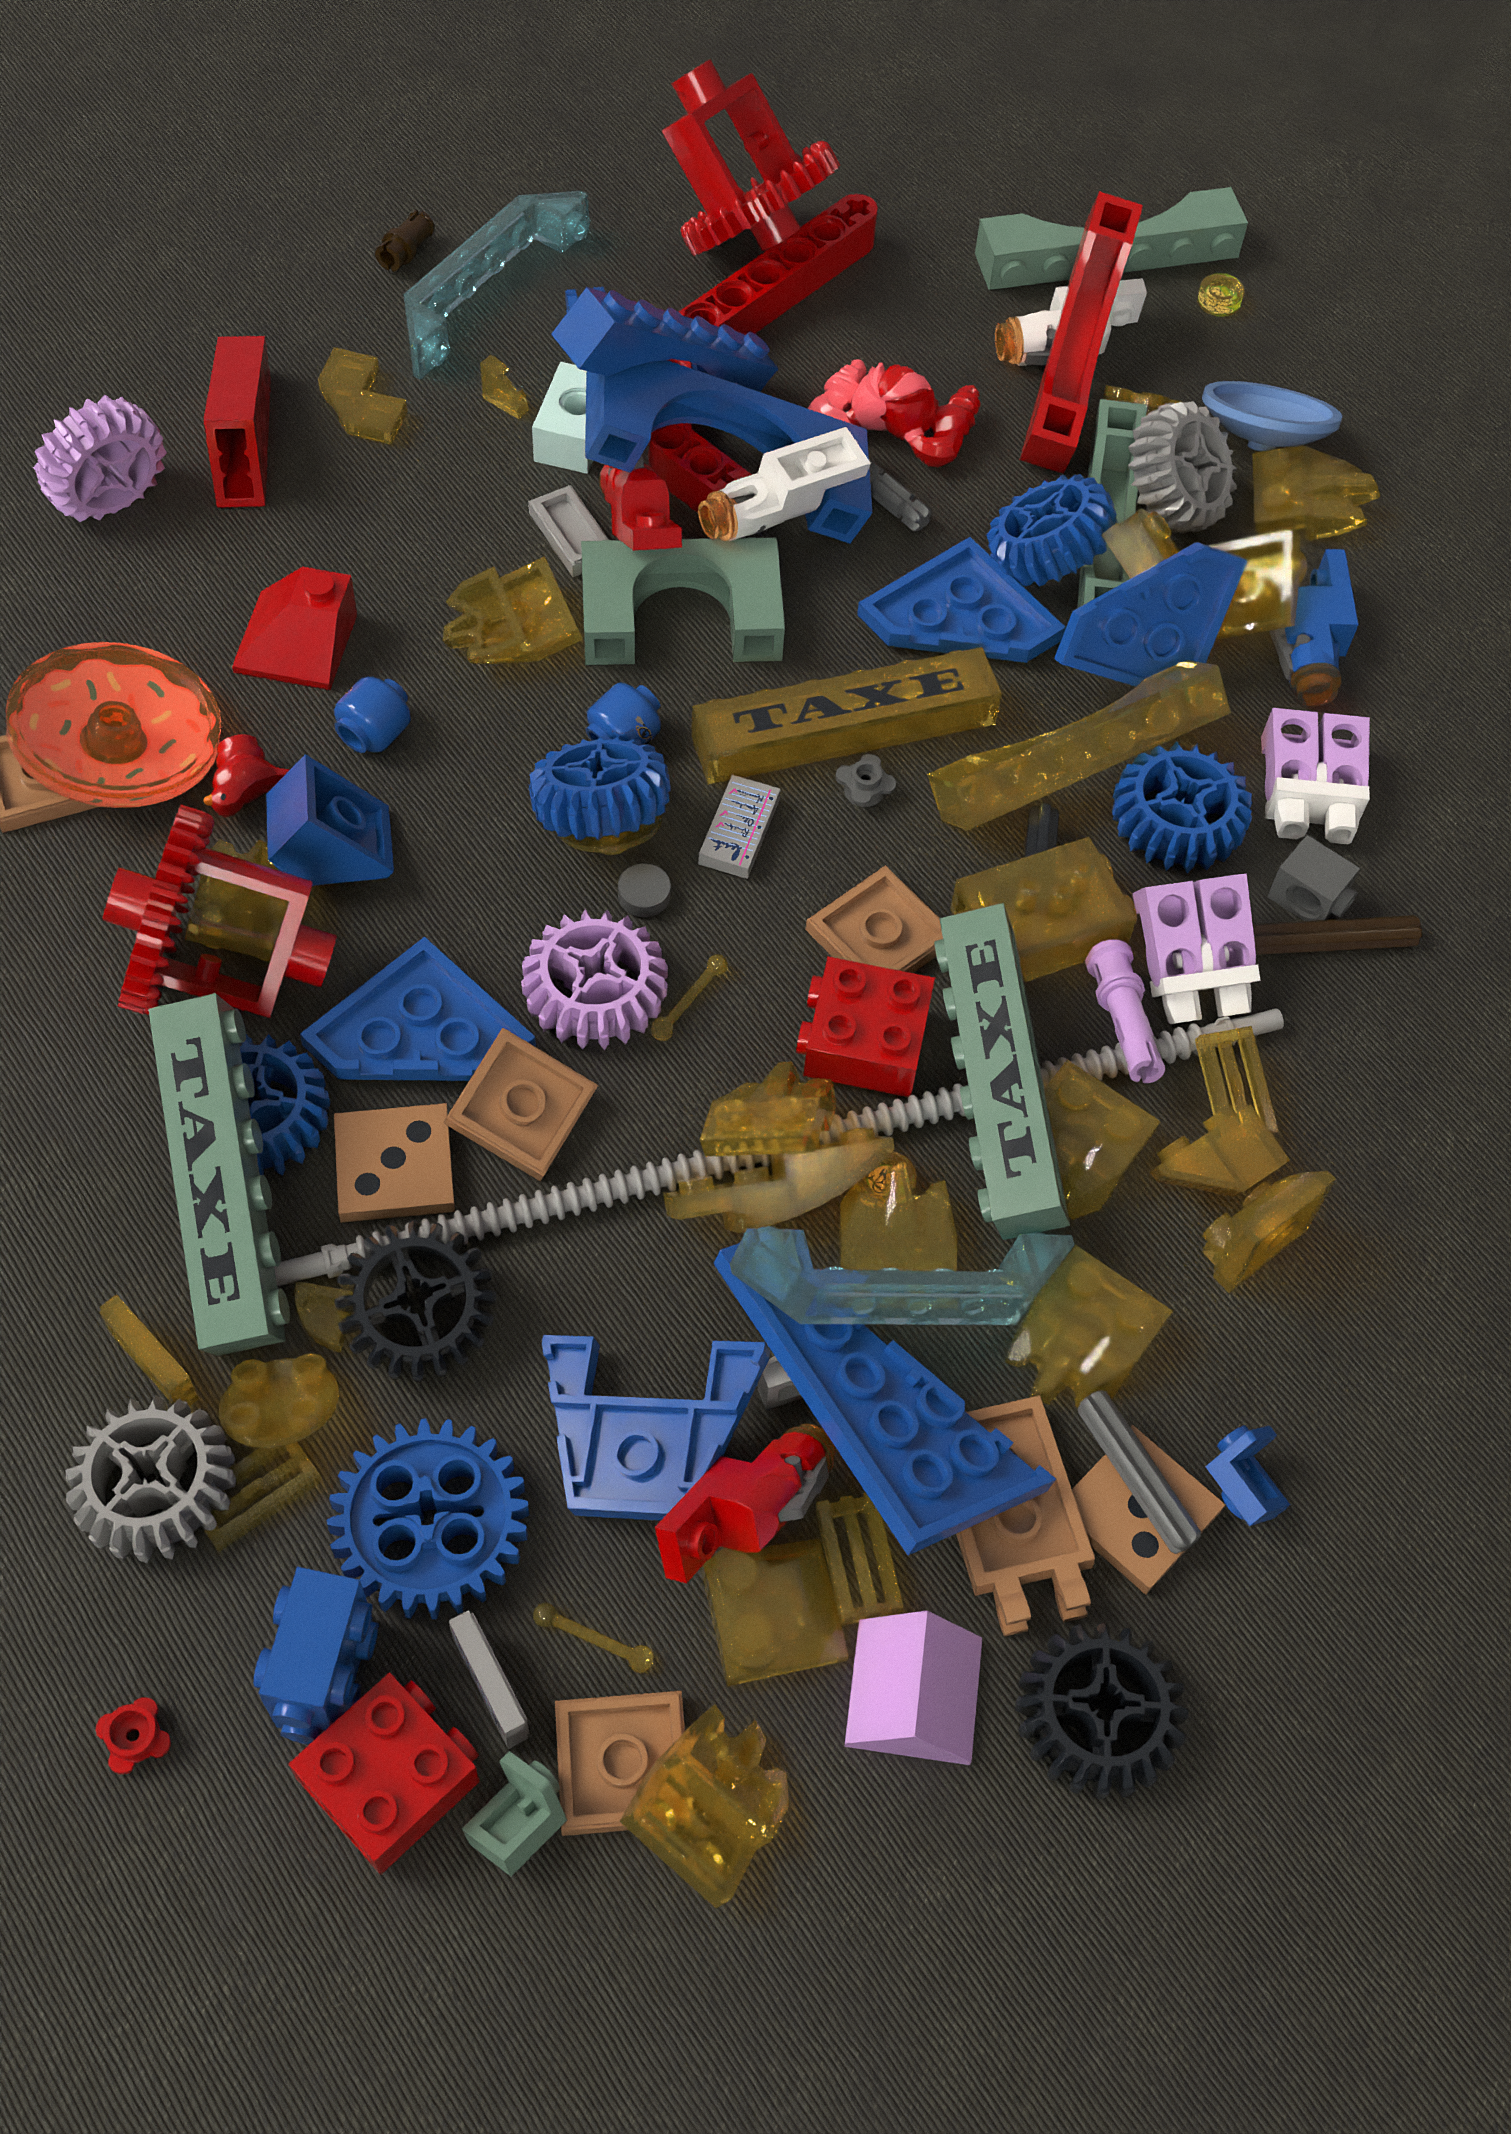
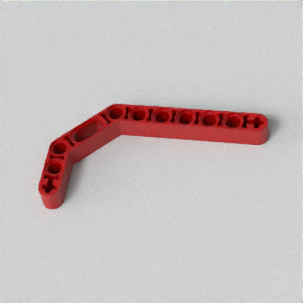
M850 194L843 197L801 226L797 232L762 253L680 310L679 313L692 319L696 316L702 317L710 324L718 327L726 324L736 332L745 335L748 332L757 333L873 249L878 211L876 202L871 197L863 194ZM674 359L668 360L692 369V362ZM691 423L668 425L651 433L649 466L666 482L668 491L725 533L720 522L716 523L712 514L714 493L724 489L730 482L752 474L693 431Z

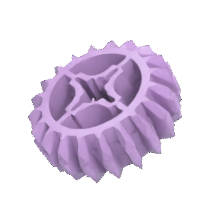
M106 395L98 403H94L87 398L83 408L79 410L69 407V416L62 421L53 419L56 428L53 432L42 434L45 446L34 451L38 462L33 468L37 474L41 491L58 511H62L65 516L70 515L79 522L86 520L89 516L101 520L104 514H115L118 510L131 506V503L137 498L144 499L146 488L157 485L155 474L165 469L161 459L167 453L163 447L162 440L164 438L160 434L159 428L142 408L127 402L123 397L112 400Z
M585 909L581 915V921L574 922L564 914L560 921L561 929L546 925L545 930L542 932L543 940L532 939V944L529 947L530 956L525 957L522 964L524 979L521 981L522 994L527 999V1009L531 1013V1017L539 1016V1025L544 1032L556 1028V1035L561 1044L573 1035L577 1036V1043L582 1050L588 1044L589 1039H598V1043L605 1050L607 1045H609L610 1037L616 1036L626 1044L628 1039H630V1029L644 1034L645 1029L648 1027V1018L657 1019L661 1011V1001H664V998L667 996V982L665 979L668 977V967L665 959H662V949L658 941H650V934L647 932L646 926L632 930V922L628 915L618 923L612 922V915H610L608 909L601 916V919H591V915ZM619 960L631 968L638 978L637 981L626 977V971L617 966ZM554 977L564 981V987L572 991L570 998L563 995L552 982Z

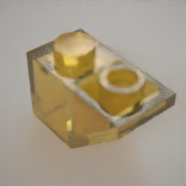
M1230 1104L1203 1122L1208 1133L1192 1144L1183 1135L1159 1151L1156 1155L1162 1164L1154 1168L1150 1173L1158 1182L1234 1197L1289 1162L1290 1159L1251 1104L1238 1113Z

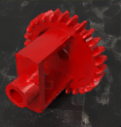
M709 59L672 82L671 84L687 114L663 129L662 133L706 213L703 211L698 212L697 218H690L689 222H685L681 227L682 238L691 254L695 256L696 254L699 255L704 251H708L749 228L762 251L775 246L797 232L801 227L788 203L801 197V194L813 189L815 185L827 179L826 177L833 174L839 168L840 163L831 146L825 141H818L813 143L810 148H803V158L795 153L753 73L725 87L712 60ZM724 108L740 135L745 150L750 154L764 182L758 183L752 177L750 181L753 188L745 193L738 187L704 124L705 121Z
M181 805L176 814L173 827L170 830L156 877L152 878L119 867L109 893L102 921L138 931L121 988L118 1007L139 1014L149 1015L148 1009L158 1007V1000L162 996L158 988L165 986L198 997L216 993L232 1007L270 1018L283 976L321 988L337 935L300 924L313 881L206 848L210 843L208 837L213 832V817L206 812ZM201 873L288 901L261 986L219 974L222 960L210 954H201L197 967L163 957L164 952L175 953L177 951L174 946V940L169 938L170 933L179 934L183 932L182 928L178 926L182 922L176 917V914L189 912V909L182 905L188 903L187 897L182 894H193L195 892V889L188 885L195 881L193 876H198Z

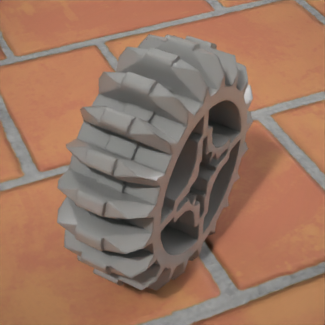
M1183 401L1176 404L1171 402L1159 406V409L1142 417L1141 426L1133 430L1135 442L1128 446L1130 453L1133 455V461L1127 466L1134 471L1135 481L1131 485L1137 486L1140 493L1138 503L1146 504L1147 518L1157 519L1159 529L1168 528L1172 534L1207 529V526L1213 525L1217 520L1225 517V508L1233 505L1230 493L1237 489L1236 483L1232 479V474L1238 469L1231 461V454L1234 450H1230L1226 443L1228 432H1221L1219 430V418L1210 417L1207 406L1198 407L1194 401L1187 403Z
M155 1394L149 1408L143 1410L138 1401L130 1398L128 1405L129 1414L119 1417L115 1411L107 1409L105 1417L109 1424L103 1430L98 1427L87 1426L86 1435L92 1444L90 1446H73L72 1456L80 1465L65 1470L67 1482L71 1487H74L66 1493V1501L72 1510L77 1511L74 1515L76 1525L82 1532L90 1531L89 1539L97 1548L102 1549L110 1544L109 1549L112 1554L122 1560L133 1549L137 1559L147 1563L154 1547H158L165 1558L173 1559L175 1542L183 1539L188 1547L196 1548L198 1541L194 1531L201 1526L205 1530L216 1531L217 1522L210 1512L212 1510H229L230 1500L223 1491L235 1487L236 1477L233 1471L228 1469V1467L234 1464L235 1457L231 1448L224 1445L227 1438L222 1428L217 1425L210 1426L212 1421L208 1413L201 1410V1408L191 1413L188 1403L179 1398L168 1409L165 1400ZM154 1442L153 1444L148 1445L146 1447H139L143 1444ZM196 1452L197 1471L191 1487L186 1492L180 1485V1478L188 1468L186 1461ZM117 1465L122 1470V1477L113 1489L116 1495L106 1504L107 1483L113 1469ZM136 1470L141 1472L146 1477L154 1473L157 1479L160 1472V1476L167 1487L162 1485L157 1480L148 1483L147 1480L144 1478L143 1482L139 1477L138 1473L136 1472ZM157 1509H167L166 1511L156 1514L154 1516L145 1517L151 1511Z

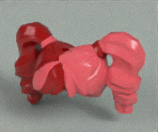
M855 359L850 365H845L839 372H836L828 379L824 386L825 393L816 397L807 408L867 430H888L895 437L907 441L916 458L925 465L941 467L955 460L961 449L963 436L968 435L970 429L975 425L974 416L977 414L981 403L978 399L980 394L974 385H967L952 395L947 405L939 407L938 400L934 398L933 388L927 379L916 373L913 369L892 365L885 370L884 364L879 363L876 368L871 367L866 375L867 370L864 362ZM931 428L934 436L926 437L924 433Z

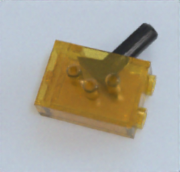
M1042 802L1040 806H1032L1028 811L1024 858L957 879L950 908L953 915L1004 903L1014 927L1024 982L1085 962L1092 947L1100 942L1121 940L1128 944L1134 925L1137 922V914L1132 899L1127 894H1122L1113 878V870L1108 858L1104 854L1098 853L1090 837L1057 847L1059 811L1052 808L1051 804L1047 802Z

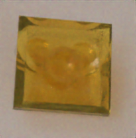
M1139 509L1125 521L1116 523L1101 535L1130 579L1180 552V549L1171 537V530L1167 522L1156 511L1148 513L1144 509Z
M1290 529L1208 545L1248 560L1216 639L1295 626L1298 587L1307 572V559L1303 552L1300 551L1299 534Z
M1316 1171L1287 1176L1272 1185L1265 1181L1247 1196L1242 1204L1244 1208L1231 1217L1228 1213H1225L1217 1218L1203 1234V1238L1207 1243L1202 1253L1215 1265L1213 1278L1230 1293L1306 1232L1336 1178L1328 1171Z
M820 1539L763 1547L758 1553H745L726 1547L707 1560L701 1567L727 1686L834 1664L849 1659Z

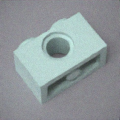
M564 362L559 363L532 426L533 456L535 462L588 474L593 460L585 458L587 371L578 369L576 365Z

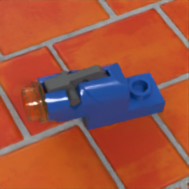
M1325 549L1319 569L1312 570L1309 586L1292 589L1280 618L1272 621L1269 628L1279 656V663L1285 678L1289 680L1291 691L1298 697L1299 702L1306 706H1322L1336 698L1338 688L1341 685L1339 656L1347 655L1358 627L1345 549Z

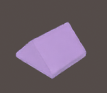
M929 1611L859 1620L844 1747L970 1765L972 1761L982 1637Z

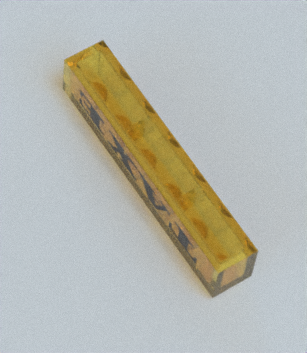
M982 647L965 651L956 650L931 658L916 661L906 660L896 665L871 670H857L842 676L822 680L812 679L802 684L772 690L762 689L753 694L728 699H713L703 704L693 705L692 740L707 784L730 780L732 775L746 777L995 725L1002 693Z

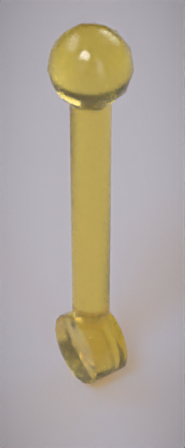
M720 954L712 955L707 961L705 972L668 1015L656 1018L653 1021L651 1033L656 1040L666 1041L671 1038L673 1024L713 977L721 975L726 971L728 962L724 956Z
M541 1603L534 1609L533 1620L540 1627L553 1625L628 1660L630 1668L637 1673H645L652 1667L654 1657L651 1649L647 1646L639 1645L634 1648L626 1646L557 1614L556 1608L550 1603Z

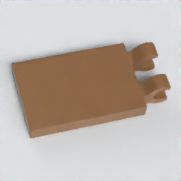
M1040 1395L966 1412L990 1433L997 1428L1014 1442L1010 1450L1033 1470L1041 1465L1056 1478V1481L1047 1492L956 1533L975 1596L993 1592L997 1616L1004 1637L1026 1632L1029 1629L1026 1621L1031 1620V1614L1021 1585L1052 1578L1056 1603L1063 1623L1087 1617L1086 1606H1090L1091 1601L1080 1571L1093 1568L1095 1557Z

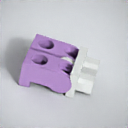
M1272 708L1261 736V748L1266 760L1265 796L1267 802L1265 805V819H1274L1278 837L1289 839L1304 837L1309 828V823L1325 825V839L1329 840L1330 843L1350 844L1357 832L1360 818L1370 800L1368 787L1369 717L1324 713L1318 726V712ZM1289 724H1295L1304 728L1301 735L1282 733L1281 728ZM1344 729L1354 734L1351 740L1333 739L1332 733L1336 730Z
M1247 873L1202 879L1195 882L1188 881L1145 887L1134 892L1136 914H1140L1146 944L1147 966L1152 980L1150 981L1152 997L1162 996L1163 1007L1169 1024L1201 1020L1202 1015L1198 991L1214 989L1218 1017L1250 1013L1252 1001L1250 983L1260 981L1258 965H1255L1256 951Z

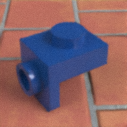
M1246 1425L1235 1429L1217 1444L1221 1454L1205 1466L1223 1490L1221 1493L1222 1499L1228 1509L1238 1518L1245 1520L1249 1526L1272 1520L1290 1506V1503L1254 1457V1455L1277 1437L1271 1426L1249 1430Z

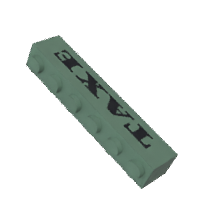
M1004 903L939 918L943 939L934 942L935 951L941 972L949 971L951 987L943 989V997L950 1021L957 1019L960 1036L951 1037L956 1065L959 1070L966 1068L969 1084L960 1087V1096L967 1120L975 1119L977 1136L969 1138V1148L975 1170H984L987 1188L978 1190V1200L985 1223L993 1222L1003 1240L1070 1226L1014 927Z
M216 993L150 1008L148 1011L198 1349L215 1356H221L284 1342L286 1339L283 1324L289 1323L290 1310L284 1291L277 1288L274 1267L280 1265L281 1253L276 1235L273 1231L269 1232L266 1218L265 1210L271 1209L272 1196L269 1183L264 1175H260L257 1154L263 1151V1139L257 1121L251 1119L248 1098L254 1096V1082L248 1065L246 1063L242 1064L239 1043H243L246 1040L243 1018L238 1009H234Z

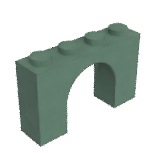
M749 537L732 541L728 538L682 539V548L633 551L621 540L581 541L585 665L635 664L634 615L636 610L650 595L675 587L701 590L716 598L724 606L730 618L733 662L782 661L785 625L777 538Z

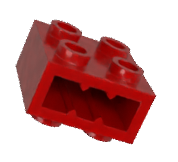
M827 956L823 977L813 975L810 984L807 1007L815 1009L813 1022L802 1021L798 1036L796 1053L806 1055L803 1076L909 1097L912 1094L935 977Z
M390 1672L288 1763L296 1780L380 1875L480 1782L476 1766L472 1763L479 1755L471 1743L455 1727H452L445 1733L430 1717L436 1708L420 1687L412 1680L403 1687Z

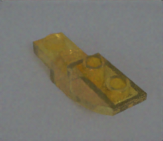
M863 1127L840 1131L841 1141L820 1145L819 1136L786 1140L787 1150L770 1153L773 1175L769 1176L768 1167H758L735 1171L734 1182L713 1185L712 1176L678 1181L679 1191L663 1193L666 1215L680 1220L723 1212L725 1229L735 1233L780 1223L819 1207L854 1186L873 1171L895 1149L893 1137L875 1136L873 1127Z

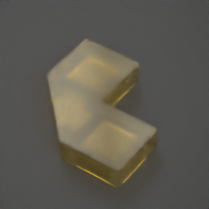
M334 347L318 377L321 394L326 402L332 405L339 416V422L347 434L392 444L407 414L406 400L369 391L379 371L378 357Z

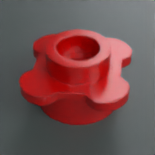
M146 1697L138 1698L133 1704L123 1705L112 1713L103 1715L98 1720L96 1734L99 1739L104 1740L110 1751L108 1765L113 1772L121 1775L128 1774L134 1769L136 1763L149 1757L161 1758L169 1751L171 1738L167 1732L160 1729L156 1719L159 1708L152 1699ZM132 1730L139 1731V1737L135 1741H129L127 1738Z

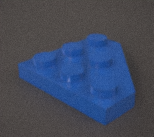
M971 537L863 599L858 604L857 616L888 646L1024 663L1061 642L1066 629L1057 618L1011 575H1005L998 563Z
M1199 542L1190 545L1072 611L1054 659L1065 666L1190 702L1248 560Z
M426 937L419 940L300 1033L302 1045L336 1078L345 1080L469 1081L502 1028L536 1047L535 1036Z

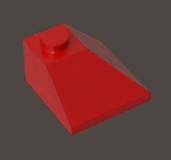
M301 567L262 590L233 662V673L331 690L357 617L351 575Z

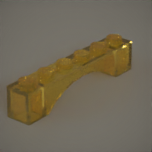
M1186 660L1145 678L1136 688L1121 699L1081 720L1022 742L969 755L928 773V779L941 820L965 830L973 829L1230 714L1219 666Z

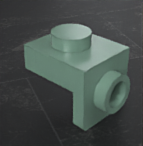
M508 1752L499 1761L508 1783L462 1828V1831L473 1848L509 1876H512L567 1821V1818L556 1795L560 1790V1785L553 1774L538 1761L534 1760L528 1765L513 1753Z

